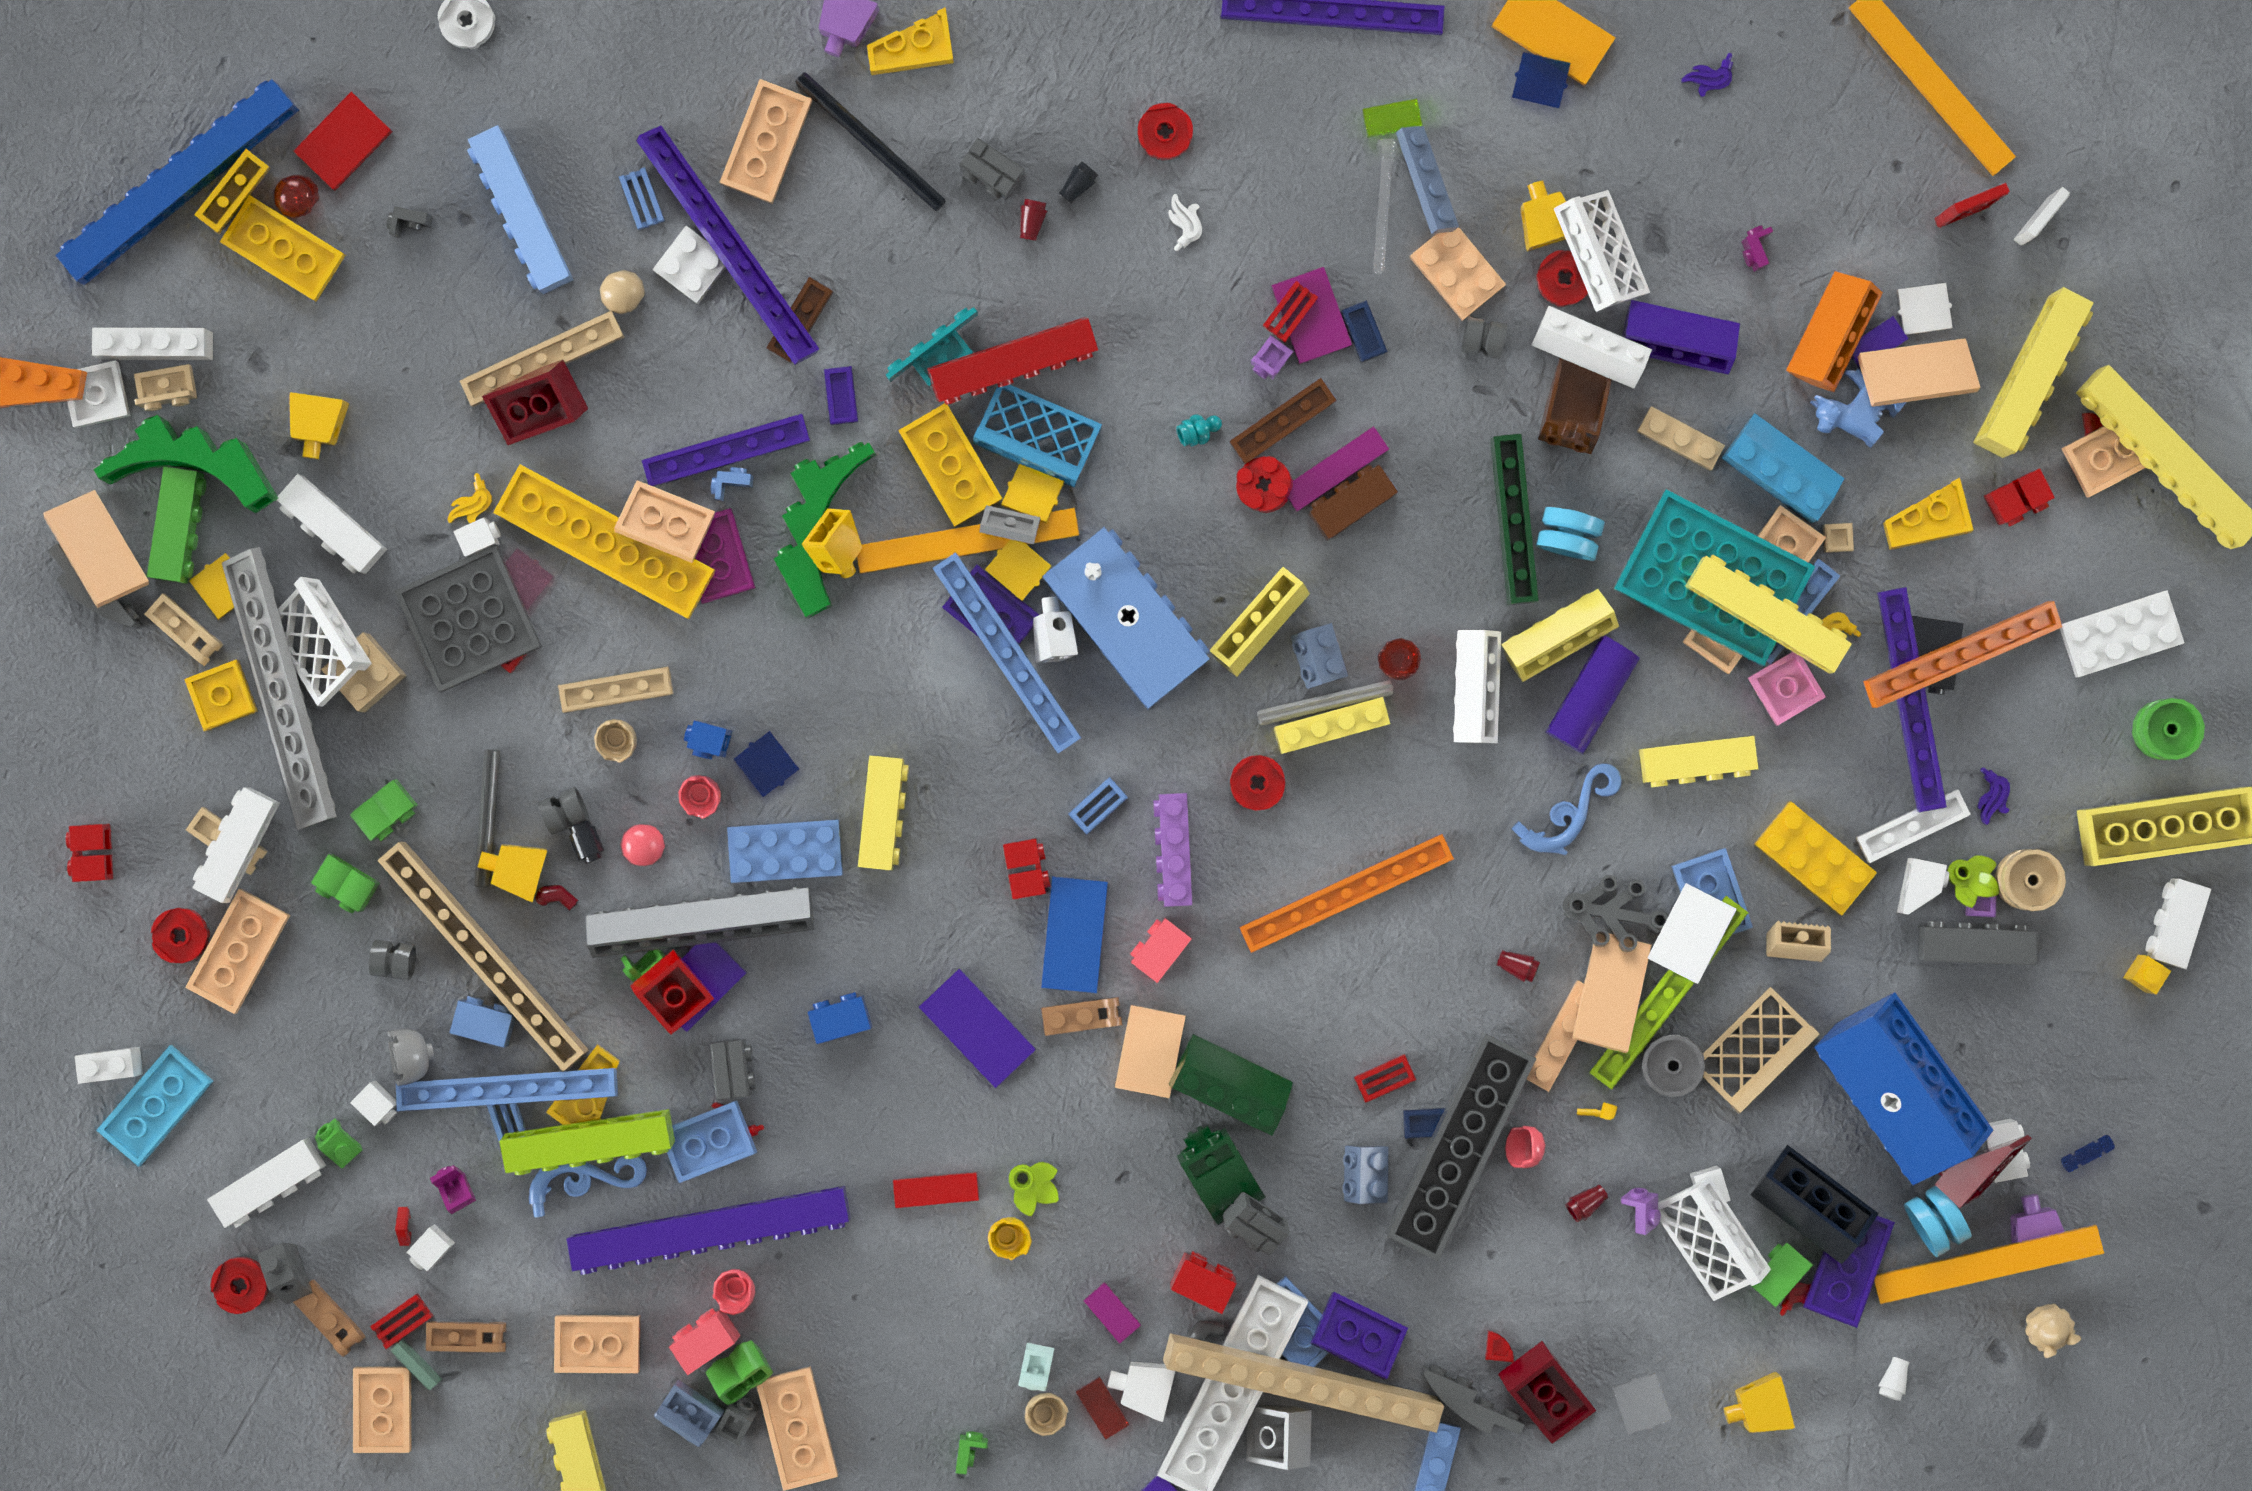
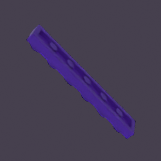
M798 414L641 461L648 485L655 487L810 442V437L803 414Z

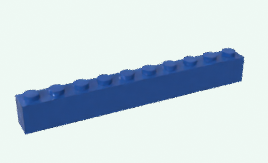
M273 79L269 82L264 81L255 88V93L252 96L238 101L233 106V111L226 117L221 116L212 123V128L209 131L195 136L190 141L188 148L183 152L178 151L168 159L169 163L161 170L156 169L147 176V181L140 187L136 186L130 189L125 194V199L118 205L113 204L103 212L104 216L97 222L93 221L87 224L82 229V234L75 240L70 239L60 247L61 251L55 256L77 282L86 285L231 167L245 149L248 151L252 150L295 115L299 109L279 84Z

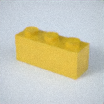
M245 149L194 215L220 234L246 201L247 197L268 173L270 167Z

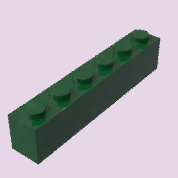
M1522 434L1493 436L1490 439L1507 606L1536 603L1539 601Z

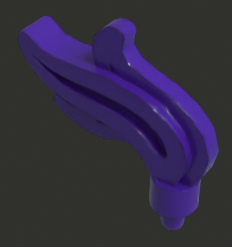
M1728 53L1726 59L1722 60L1721 67L1718 70H1713L1706 65L1694 66L1692 69L1699 72L1686 74L1681 79V83L1692 82L1699 84L1698 93L1701 97H1704L1709 90H1719L1727 87L1732 81V53Z
M1982 767L1980 771L1984 774L1983 778L1990 783V790L1981 796L1977 808H1982L1981 821L1983 824L1988 825L1990 817L1996 810L2000 813L2009 812V808L2006 807V801L2010 793V783L2003 776H1998L1992 770L1988 771Z

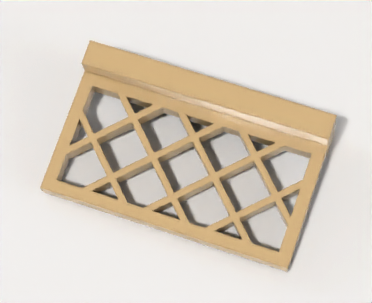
M1770 987L1703 1053L1704 1060L1706 1058H1719L1720 1074H1708L1704 1070L1703 1078L1740 1114L1820 1033L1813 1026H1810ZM1769 996L1779 1003V1015H1762V1003ZM1759 1007V1015H1751ZM1782 1007H1783L1790 1015H1782ZM1747 1018H1759V1035H1744L1742 1023ZM1762 1018H1779V1035H1763ZM1783 1019H1795L1802 1028L1795 1035H1783ZM1739 1027V1034H1732ZM1727 1038H1739V1054H1723V1042ZM1743 1038H1759V1054H1743ZM1763 1038H1779V1051L1775 1055L1763 1054ZM1783 1038H1791V1039L1783 1046ZM1719 1047V1054H1711ZM1723 1058H1739L1740 1074H1723ZM1743 1058H1759L1760 1070L1756 1074H1743ZM1763 1058H1771V1059L1763 1066ZM1712 1077H1720V1085ZM1723 1077L1740 1078V1090L1733 1097L1723 1089ZM1743 1078H1751V1079L1743 1086Z

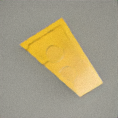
M946 7L938 10L937 14L925 20L922 18L914 22V25L900 32L895 31L868 44L867 50L871 75L954 63Z
M1960 477L1883 523L1890 550L1973 532L1974 529Z
M597 1044L578 1071L618 1068L620 1060ZM608 1097L554 1101L546 1113L562 1125L599 1120Z

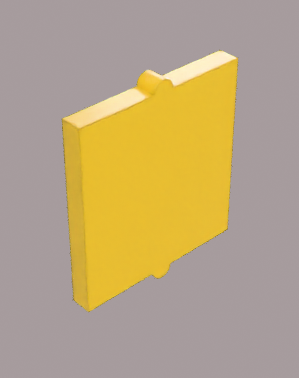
M1019 464L1012 481L1008 482L1009 488L1001 505L1019 513L1040 517V521L1047 523L1053 507L1058 505L1057 498L1064 485V481Z
M1010 539L1002 550H997V556L985 570L1023 601L1035 586L1040 585L1039 581L1052 566L1024 542Z
M227 553L223 554L212 564H206L204 570L189 580L217 619H221L234 609L222 562L230 559Z

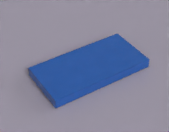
M1052 876L1041 988L1097 993L1108 882Z

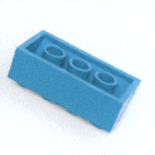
M1755 413L1721 458L1811 524L1819 520L1845 479Z

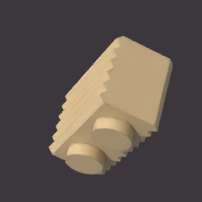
M1778 920L1766 933V955L1768 957L1822 962L1831 951V928L1829 926L1824 927L1822 925L1819 927L1812 924L1808 926L1801 923L1797 925L1790 922L1786 924L1785 921L1780 923Z

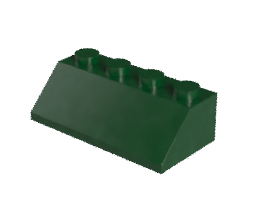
M1193 1034L1169 1085L1171 1088L1273 1136L1285 1111L1293 1082Z

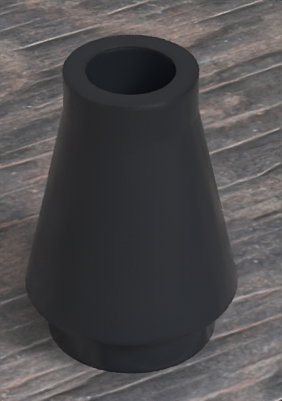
M1081 161L1078 166L1075 165L1064 187L1059 193L1072 204L1076 198L1096 183L1095 179L1099 175Z

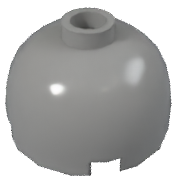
M409 1028L388 1031V1036L393 1037L394 1040L388 1042L393 1073L400 1075V1079L395 1080L397 1086L411 1084L420 1080L429 1069V1060H434L432 1044H426L419 1032Z

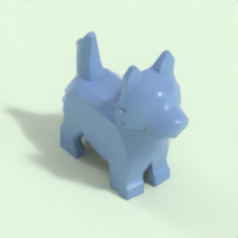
M1860 369L1856 371L1846 370L1845 374L1856 383L1860 391L1851 404L1848 405L1815 395L1816 401L1811 400L1810 403L1817 408L1815 413L1819 419L1817 430L1823 433H1830L1838 427L1862 439L1871 448L1884 432L1876 424L1880 420L1879 417L1883 415L1881 411L1887 409L1889 415L1894 418L1906 402L1872 407Z

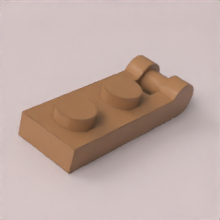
M1119 997L1042 1007L1045 1036L1123 1025L1122 1017L1118 1016L1117 1006H1120ZM1099 1008H1106L1107 1018L1099 1019Z
M313 1279L309 1282L313 1293L293 1303L329 1340L334 1349L341 1356L345 1357L351 1351L350 1347L355 1343H360L365 1338V1335ZM343 1328L348 1333L344 1339L338 1335V1332Z
M428 1321L426 1323V1351L505 1352L506 1342H503V1332H506V1323ZM484 1332L492 1333V1342H484Z

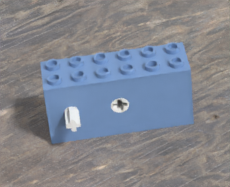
M1103 527L1042 577L1147 710H1149L1209 662L1210 659L1207 655L1210 650L1201 639L1197 641L1193 639L1190 635L1193 629L1183 617L1178 620L1172 611L1175 610V607L1167 596L1160 597L1155 591L1157 584L1148 573L1143 576L1137 569L1140 563L1130 551L1125 554L1121 549L1122 540L1115 531L1111 529L1108 532ZM1126 611L1128 614L1134 613V622L1132 624L1129 621L1122 622L1123 612Z

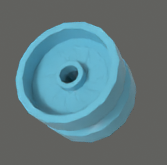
M1545 507L1541 522L1554 530L1540 531L1535 546L1555 554L1594 561L1599 546L1594 541L1583 537H1600L1605 522L1579 511Z
M1936 1185L1925 1192L1927 1203L1917 1196L1904 1203L1905 1211L1912 1225L1935 1257H1939L1950 1250L1949 1239L1959 1245L1972 1237L1967 1222L1957 1205Z

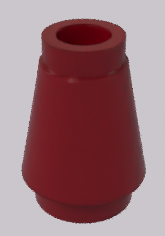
M1025 199L1024 205H1021L1020 238L1037 240L1048 210H1045L1047 203Z
M1502 950L1496 966L1501 967L1524 983L1525 981L1532 983L1540 962L1534 960L1535 957Z
M1598 1184L1595 1187L1569 1197V1202L1565 1206L1576 1222L1586 1221L1609 1197L1604 1188Z

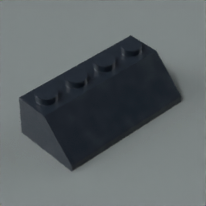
M1786 1145L1750 1194L1841 1264L1858 1247L1879 1214L1789 1145Z

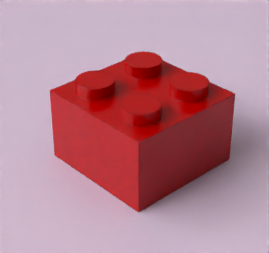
M674 949L630 985L636 997L670 1035L714 999L709 989Z
M1192 1251L1191 1255L1184 1252L1170 1285L1172 1291L1223 1314L1237 1283L1232 1273L1233 1270L1219 1263L1216 1267L1208 1264L1205 1256Z

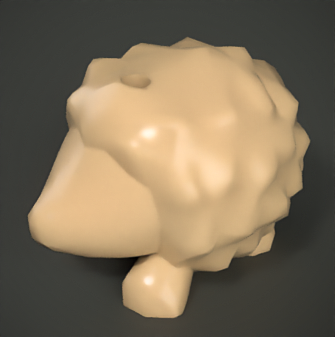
M2056 1304L2036 1307L2026 1317L2027 1326L2025 1332L2029 1336V1342L2037 1346L2038 1351H2043L2045 1358L2056 1355L2057 1350L2065 1345H2074L2081 1340V1337L2075 1334V1322L2070 1318L2069 1313L2065 1309H2060Z

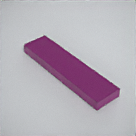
M1373 426L1293 480L1292 491L1290 490V495L1287 499L1296 512H1298L1389 450L1388 446Z

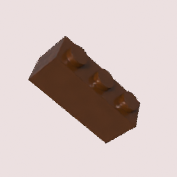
M1371 464L1357 473L1359 476L1357 480L1351 484L1346 480L1334 489L1336 494L1328 500L1323 496L1311 504L1313 510L1309 512V515L1327 541L1398 493L1380 465H1377L1375 468Z

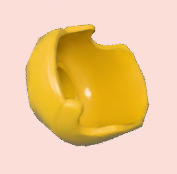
M1006 1217L998 1220L991 1226L988 1233L990 1249L998 1257L1009 1260L1026 1255L1032 1243L1029 1228L1022 1220L1015 1217Z

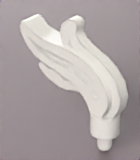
M1174 194L1171 200V207L1175 214L1169 210L1168 215L1171 221L1183 230V235L1177 240L1178 244L1174 247L1175 251H1179L1200 238L1202 226L1196 214L1199 205L1192 204L1187 209L1180 203L1177 194Z

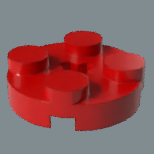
M1172 103L1153 105L1146 111L1138 123V140L1148 156L1159 160L1175 159L1189 148L1193 137L1192 121L1186 112ZM1164 124L1167 125L1168 129H1173V133L1169 134L1167 139H1164L1162 135L1157 133V131L1161 130V125Z
M1557 250L1549 254L1542 261L1536 275V280L1540 293L1547 301L1559 307L1577 304L1586 297L1588 291L1571 251ZM1561 271L1564 274L1571 273L1572 276L1569 279L1571 284H1560L1558 273Z
M1271 456L1252 459L1237 472L1236 489L1240 500L1250 509L1261 513L1274 512L1283 507L1293 487V480L1289 470L1283 463ZM1261 479H1271V483L1268 485L1269 490L1264 492L1262 488L1258 489L1257 485L1260 484Z
M1261 755L1248 756L1242 759L1232 771L1230 777L1231 793L1234 799L1245 808L1255 811L1269 809L1277 804L1283 796L1285 788L1284 772L1281 766L1272 758ZM1255 775L1257 778L1264 777L1265 780L1262 783L1264 788L1262 790L1259 788L1253 790L1250 787L1253 783L1251 780L1252 776Z
M186 908L164 911L156 918L151 927L153 949L160 958L169 963H187L197 959L206 949L210 937V930L202 916L194 910ZM175 929L179 931L185 930V941L175 942L176 935L173 933Z
M248 1257L231 1258L221 1264L213 1273L210 1283L211 1292L214 1293L218 1306L233 1314H242L254 1310L262 1304L269 1290L260 1263ZM242 1278L245 1280L244 1283L247 1285V1288L242 1289L239 1293L236 1291L237 1286L233 1285V1281H238Z

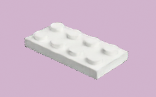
M2167 590L2063 623L2062 628H2060L2076 678L2184 644Z

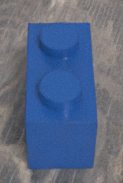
M856 992L839 996L841 1002L830 1004L829 1000L813 1004L814 1009L808 1011V1016L816 1044L872 1028L864 995L857 997Z

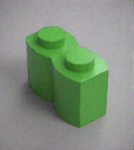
M396 779L380 789L354 810L350 816L370 841H374L377 838L383 841L394 832L391 827L398 821L403 824L416 814L413 810L418 804Z
M334 854L327 855L311 882L317 887L315 892L327 899H330L331 896L335 897L340 901L339 906L352 914L354 911H364L380 885V882Z
M752 1340L737 1345L729 1357L716 1360L706 1371V1375L718 1397L726 1405L738 1401L750 1389L762 1384L773 1374L761 1349Z

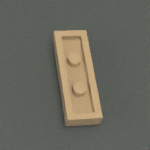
M1652 406L1647 411L1637 430L1641 435L1709 471L1713 469L1725 447L1724 444Z

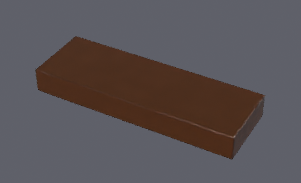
M811 277L807 279L790 307L808 333H810L834 293L831 289ZM773 336L766 348L791 363L792 360L775 336Z

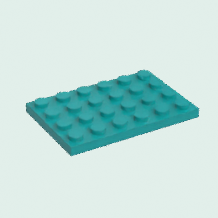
M1665 489L1613 589L1745 658L1764 666L1776 641L1689 590L1685 585L1700 560L1705 556L1710 558L1714 555L1727 563L1725 567L1732 572H1735L1737 569L1750 577L1749 582L1757 587L1762 584L1775 592L1773 596L1782 602L1784 599H1788L1797 604L1816 566Z

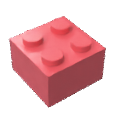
M711 1308L695 1321L697 1325L693 1328L689 1323L672 1337L674 1341L669 1348L687 1375L735 1344L741 1336L728 1315L721 1312L720 1309L715 1312Z

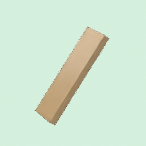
M669 667L558 685L562 713L674 695Z

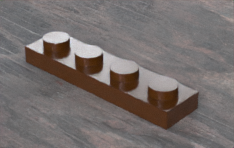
M1320 378L1234 437L1229 443L1242 462L1246 464L1334 404L1337 400L1322 378Z

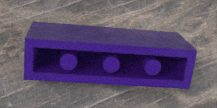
M1631 300L1622 337L1652 349L1649 358L1729 375L1736 359L1740 323Z
M1606 635L1602 636L1545 733L1584 755L1640 658Z

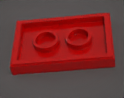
M350 92L298 145L294 152L336 191L393 131L354 93Z
M2007 183L1951 205L1934 218L1937 227L1941 228L1988 209L2009 194L2010 191Z

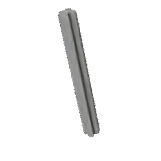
M1388 680L1259 710L1257 716L1260 725H1265L1390 696L1394 693L1391 681Z

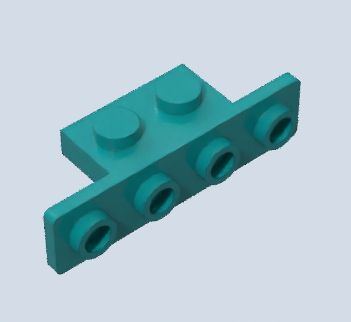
M967 307L962 309L954 316L955 322L948 327L945 324L940 326L931 334L934 338L926 344L922 341L915 345L909 351L911 355L904 361L899 358L887 368L889 372L886 374L887 379L892 382L913 366L928 387H931L932 384L927 368L972 354V350L957 331L978 316V311L975 307L970 310Z

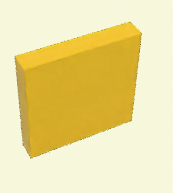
M237 659L184 679L203 731H209L258 712L240 661Z

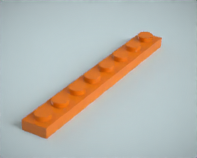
M2047 601L1863 681L1872 708L1881 707L2062 628L2055 602Z
M1440 834L1239 928L1252 953L1454 860L1443 834Z

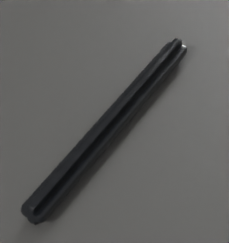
M806 72L799 75L795 81L798 87L932 209L938 211L943 207L946 202L945 198Z

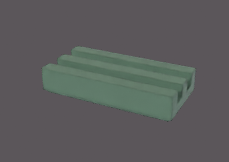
M404 1339L391 1349V1352L428 1390H431L442 1380Z

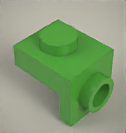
M660 949L651 950L636 963L624 955L621 958L625 965L623 972L631 981L635 982L664 958L665 955Z
M335 1118L330 1123L321 1126L315 1136L318 1149L340 1168L346 1166L362 1151L361 1144L341 1128L340 1122Z

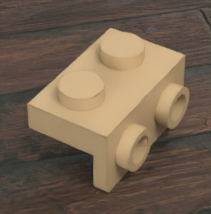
M189 364L134 374L138 399H134L135 405L144 408L145 411L162 409L161 405L172 403V406H184L189 404V400L197 399L193 370Z

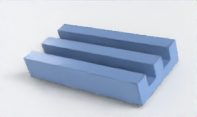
M645 167L640 169V171H633L629 175L619 177L638 230L665 221ZM643 177L657 216L656 218L652 219L637 178ZM629 181L633 182L646 218L645 222H642L627 183Z
M1109 777L1068 815L1087 835L1128 797ZM1108 785L1113 788L1081 818L1076 815ZM1117 793L1120 798L1087 827L1084 822Z
M499 1104L508 1132H515L506 1104ZM510 1104L518 1130L525 1131L526 1127L518 1104ZM487 1105L495 1132L500 1141L504 1132L494 1105Z

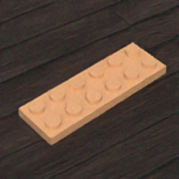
M1781 505L1778 506L1758 534V537L1806 562L1810 561L1826 538ZM1690 630L1682 641L1727 674H1730L1742 657V655L1693 630Z

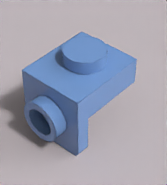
M731 467L730 472L717 471V478H712L711 494H715L717 501H724L725 485L753 488L754 476L747 474V469Z

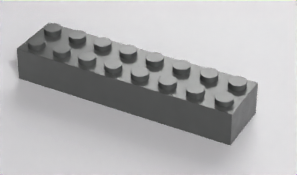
M1482 1032L1385 1231L1387 1237L1439 1261L1537 1058Z

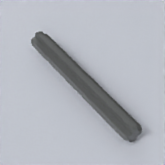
M485 750L483 758L474 881L476 887L483 888L490 887L492 871L478 868V863L482 851L493 854L500 751Z

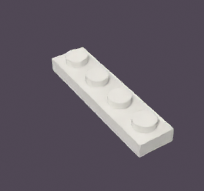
M1954 790L1945 795L1946 808L1920 813L1917 812L1916 808L1856 837L1867 862L1871 863L1971 815L1960 791Z

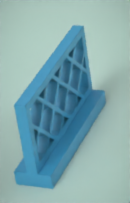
M1012 385L999 388L997 386L980 426L975 432L973 444L1013 462L1063 480L1064 484L1075 488L1102 424ZM1002 390L1013 394L1017 403L1002 408L999 401ZM1035 403L1039 405L1042 414L1028 419L1023 406ZM997 404L999 410L993 412L995 405ZM1019 408L1024 421L1009 426L1005 413ZM1001 414L1006 428L994 431L986 427L990 418ZM1060 414L1065 417L1068 425L1053 430L1048 417ZM1045 419L1050 432L1035 437L1030 424ZM1081 425L1094 429L1091 437L1082 441L1078 440L1074 428ZM1026 426L1031 439L1024 442L1015 440L1012 430ZM1070 430L1075 443L1061 448L1056 435ZM1052 436L1057 450L1050 453L1041 451L1037 442ZM1087 444V446H1086V448H1085V450H1084V452H1083L1081 446ZM1077 448L1081 456L1078 466L1066 462L1063 452ZM1059 454L1061 459L1056 458L1054 456Z

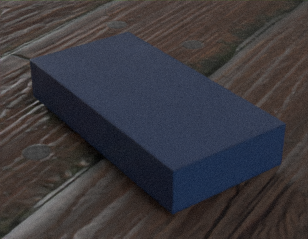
M1367 300L1341 310V315L1361 363L1388 352Z
M1445 1108L1403 1110L1405 1139L1432 1137Z

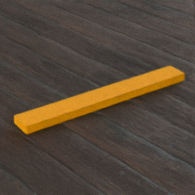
M1857 0L1848 8L1992 176L2016 157L1882 0Z
M1075 508L1053 511L1047 523L1040 521L1034 544L1079 536ZM980 524L862 544V549L857 556L859 572L862 574L943 560L955 552L961 557L1003 549L1010 539L980 533Z
M2092 1225L1876 1274L1874 1283L1880 1304L2096 1256L2104 1254L2097 1225Z

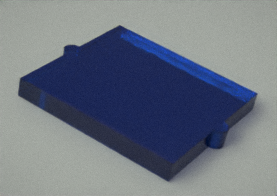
M1523 52L1519 70L1515 73L1517 79L1512 98L1559 108L1564 89L1568 87L1566 80L1571 63Z
M771 731L767 732L756 742H750L749 747L734 758V761L762 797H765L779 785L784 786V781L800 770Z

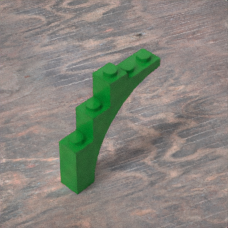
M158 414L146 418L141 423V426L135 429L139 440L129 442L124 446V450L114 456L105 458L98 467L93 469L97 477L109 485L130 474L149 468L174 466L196 469L220 479L235 493L244 507L255 514L279 499L247 444L235 438L223 442L219 447L220 449H217L209 434L198 426L186 429L178 438L169 421Z
M859 442L848 449L849 454L841 458L838 455L831 457L824 462L825 467L823 468L819 467L816 460L810 462L809 459H805L794 466L795 471L790 473L806 503L801 504L799 501L785 509L787 513L782 515L793 535L797 546L793 548L792 544L781 548L777 551L779 556L773 559L807 619L831 607L832 603L824 587L821 571L804 549L802 543L829 508L832 499L842 484L858 467L876 456L870 443L864 445L863 442Z

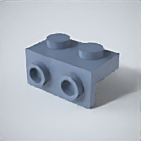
M1332 623L1291 636L1293 651L1297 656L1301 677L1307 689L1348 677Z
M1346 1145L1343 1157L1345 1166L1344 1201L1357 1204L1387 1203L1388 1146L1359 1147Z
M678 1379L654 1414V1417L661 1421L663 1425L683 1436L688 1442L701 1447L725 1410Z

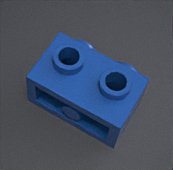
M694 720L693 725H688L685 732L684 741L688 742L686 748L693 749L692 755L712 760L713 755L726 757L733 730Z

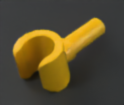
M1603 1102L1601 1110L1577 1108V1115L1595 1116L1611 1120L1616 1115L1617 1106Z

